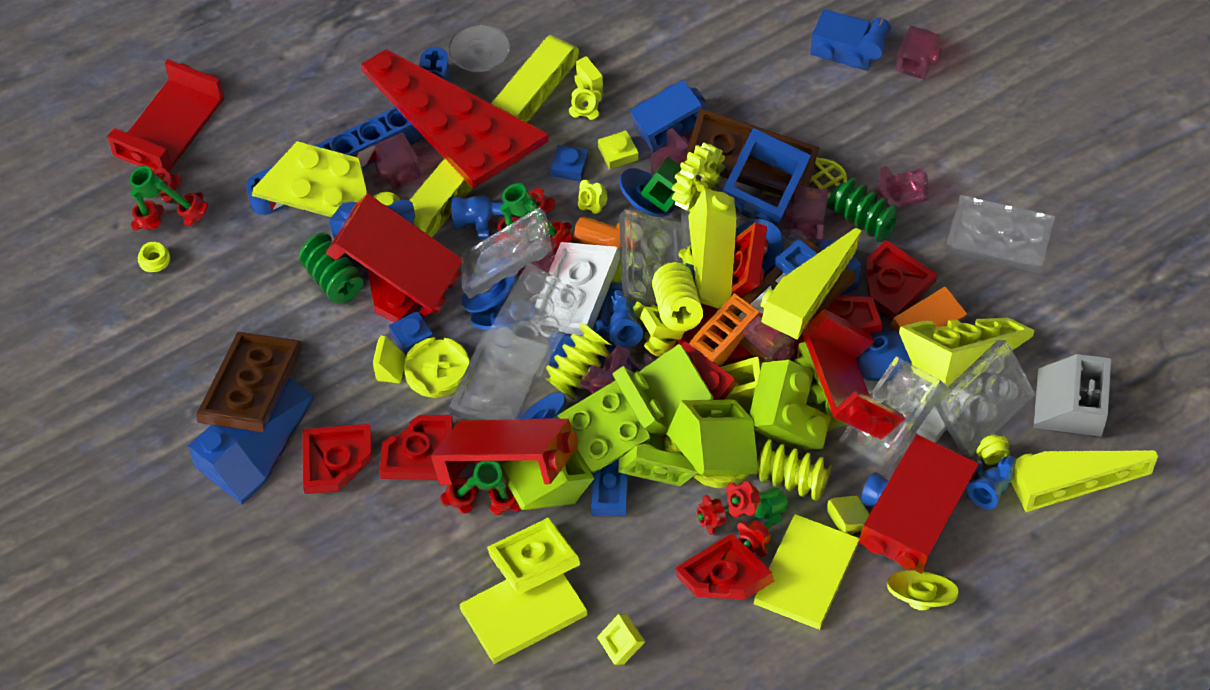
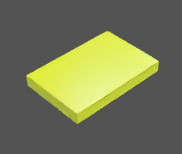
M794 514L769 567V570L773 573L774 582L757 592L754 604L820 630L857 550L860 538Z
M564 574L520 595H517L509 582L505 580L460 603L461 612L493 664L587 616V609Z

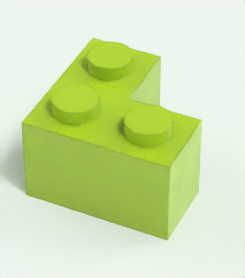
M791 360L762 363L749 416L753 419L754 431L785 444V446L791 449H823L831 416L806 404L814 372Z

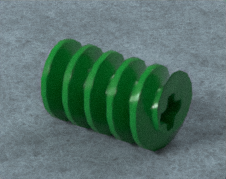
M855 177L838 185L827 201V208L829 210L835 209V213L838 216H845L846 221L855 223L858 229H865V233L870 237L875 236L877 242L886 240L896 225L897 217L895 215L898 206L892 204L886 210L887 198L883 197L876 203L875 201L878 196L876 191H871L865 196L868 189L867 185L862 184L855 189L858 182Z
M326 232L318 233L311 237L301 248L299 253L300 264L313 277L314 281L333 303L347 302L360 292L365 281L359 277V270L352 266V261L345 257V253L337 260L326 254L327 249L332 243V238Z

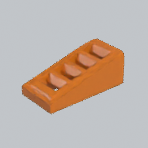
M734 293L697 332L689 344L721 367L761 313ZM735 307L747 315L743 320L732 313ZM727 318L737 324L734 330L724 323ZM719 329L728 334L724 340L716 334ZM711 339L719 344L715 350L708 345Z

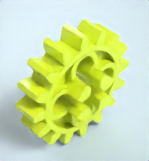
M704 142L702 146L697 145L695 147L694 153L689 152L687 154L685 163L681 162L680 164L681 171L675 175L677 183L672 187V190L675 191L672 199L676 201L675 205L691 212L704 188L717 191L716 184L722 180L720 173L725 169V165L722 164L725 156L722 155L723 151ZM696 176H701V180L696 179Z

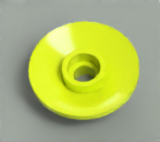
M914 570L900 571L892 574L887 581V588L890 593L909 603L912 608L917 610H928L931 607L949 605L958 598L959 590L952 581L930 572L923 571L920 574Z

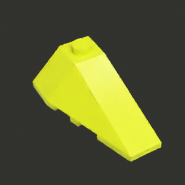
M1011 318L976 319L975 325L961 323L959 320H948L947 326H934L935 323L933 321H920L900 326L899 330L917 376L929 382L932 388L941 391H947L952 387L967 383L1032 338L1035 330Z

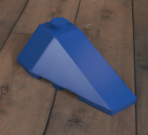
M289 377L264 432L210 425L188 445L194 467L242 505L267 482L271 475L273 464L278 456L281 457L286 448V441L292 431L297 429L314 399L313 394Z

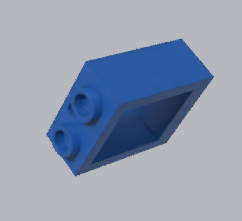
M753 128L722 192L734 197L736 214L744 215L752 220H767L777 227L811 155ZM749 155L792 175L778 207L734 187Z

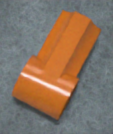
M583 216L579 218L575 225L573 243L618 247L620 252L627 253L631 259L642 235L635 226L629 223L621 222L616 226H612Z

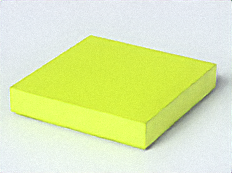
M549 517L487 547L490 557L517 595L580 565L578 555Z

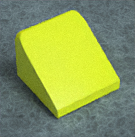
M382 335L378 339L373 359L375 377L377 381L400 383L404 373L406 355L391 340Z
M858 496L838 497L828 500L827 513L839 531L849 535L862 531L863 525L870 514Z

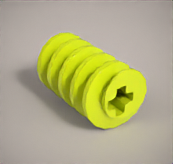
M672 262L661 266L653 276L652 288L663 324L675 331L693 329L700 323L703 317V308L699 300L693 274L682 263Z
M580 323L579 328L584 335H571L575 346L572 347L566 344L562 346L567 357L554 356L559 367L546 366V370L551 377L545 379L573 400L577 396L572 387L580 389L585 387L580 376L592 378L593 376L588 366L600 368L601 363L597 355L604 357L610 355L605 345L611 344L583 323Z
M768 439L759 455L758 470L755 475L759 473V479L762 483H767L772 477L774 487H780L785 481V489L788 492H792L798 485V493L802 497L806 496L811 490L812 500L818 501L826 488L832 464L828 469H825L823 457H820L814 465L811 464V453L809 452L806 453L802 460H799L797 448H794L787 456L785 455V444L782 443L776 451H773L772 440Z

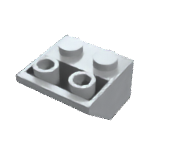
M1076 354L1039 368L1033 428L1102 437L1108 416L1111 358Z

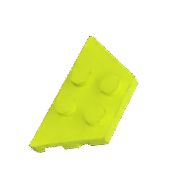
M297 141L253 188L252 196L332 217L343 202L357 203L367 191L359 158Z

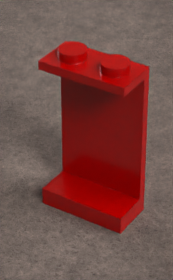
M167 59L165 67L169 79L127 133L113 128L107 137L113 156L139 167L143 165L148 166L153 172L159 168H165L169 173L223 102L224 95L220 79L210 73L205 74L192 69L187 64H179Z
M368 193L355 204L326 251V254L334 260H337L346 253L422 306L419 311L422 319L431 312L436 314L446 301V297L443 294L447 287L452 288L459 279L461 272L458 271V268L463 261L458 255Z
M823 309L808 323L802 334L834 418L882 440L903 422L905 418L903 414L871 399L856 358L874 343L871 333Z
M569 418L459 420L431 454V458L440 485H452L470 461L538 460L544 485H551L576 451L577 436L572 431Z
M916 434L865 521L859 544L865 546L872 553L882 554L896 561L905 569L914 570L922 574L934 545L964 491H966L969 482L974 480L979 463Z

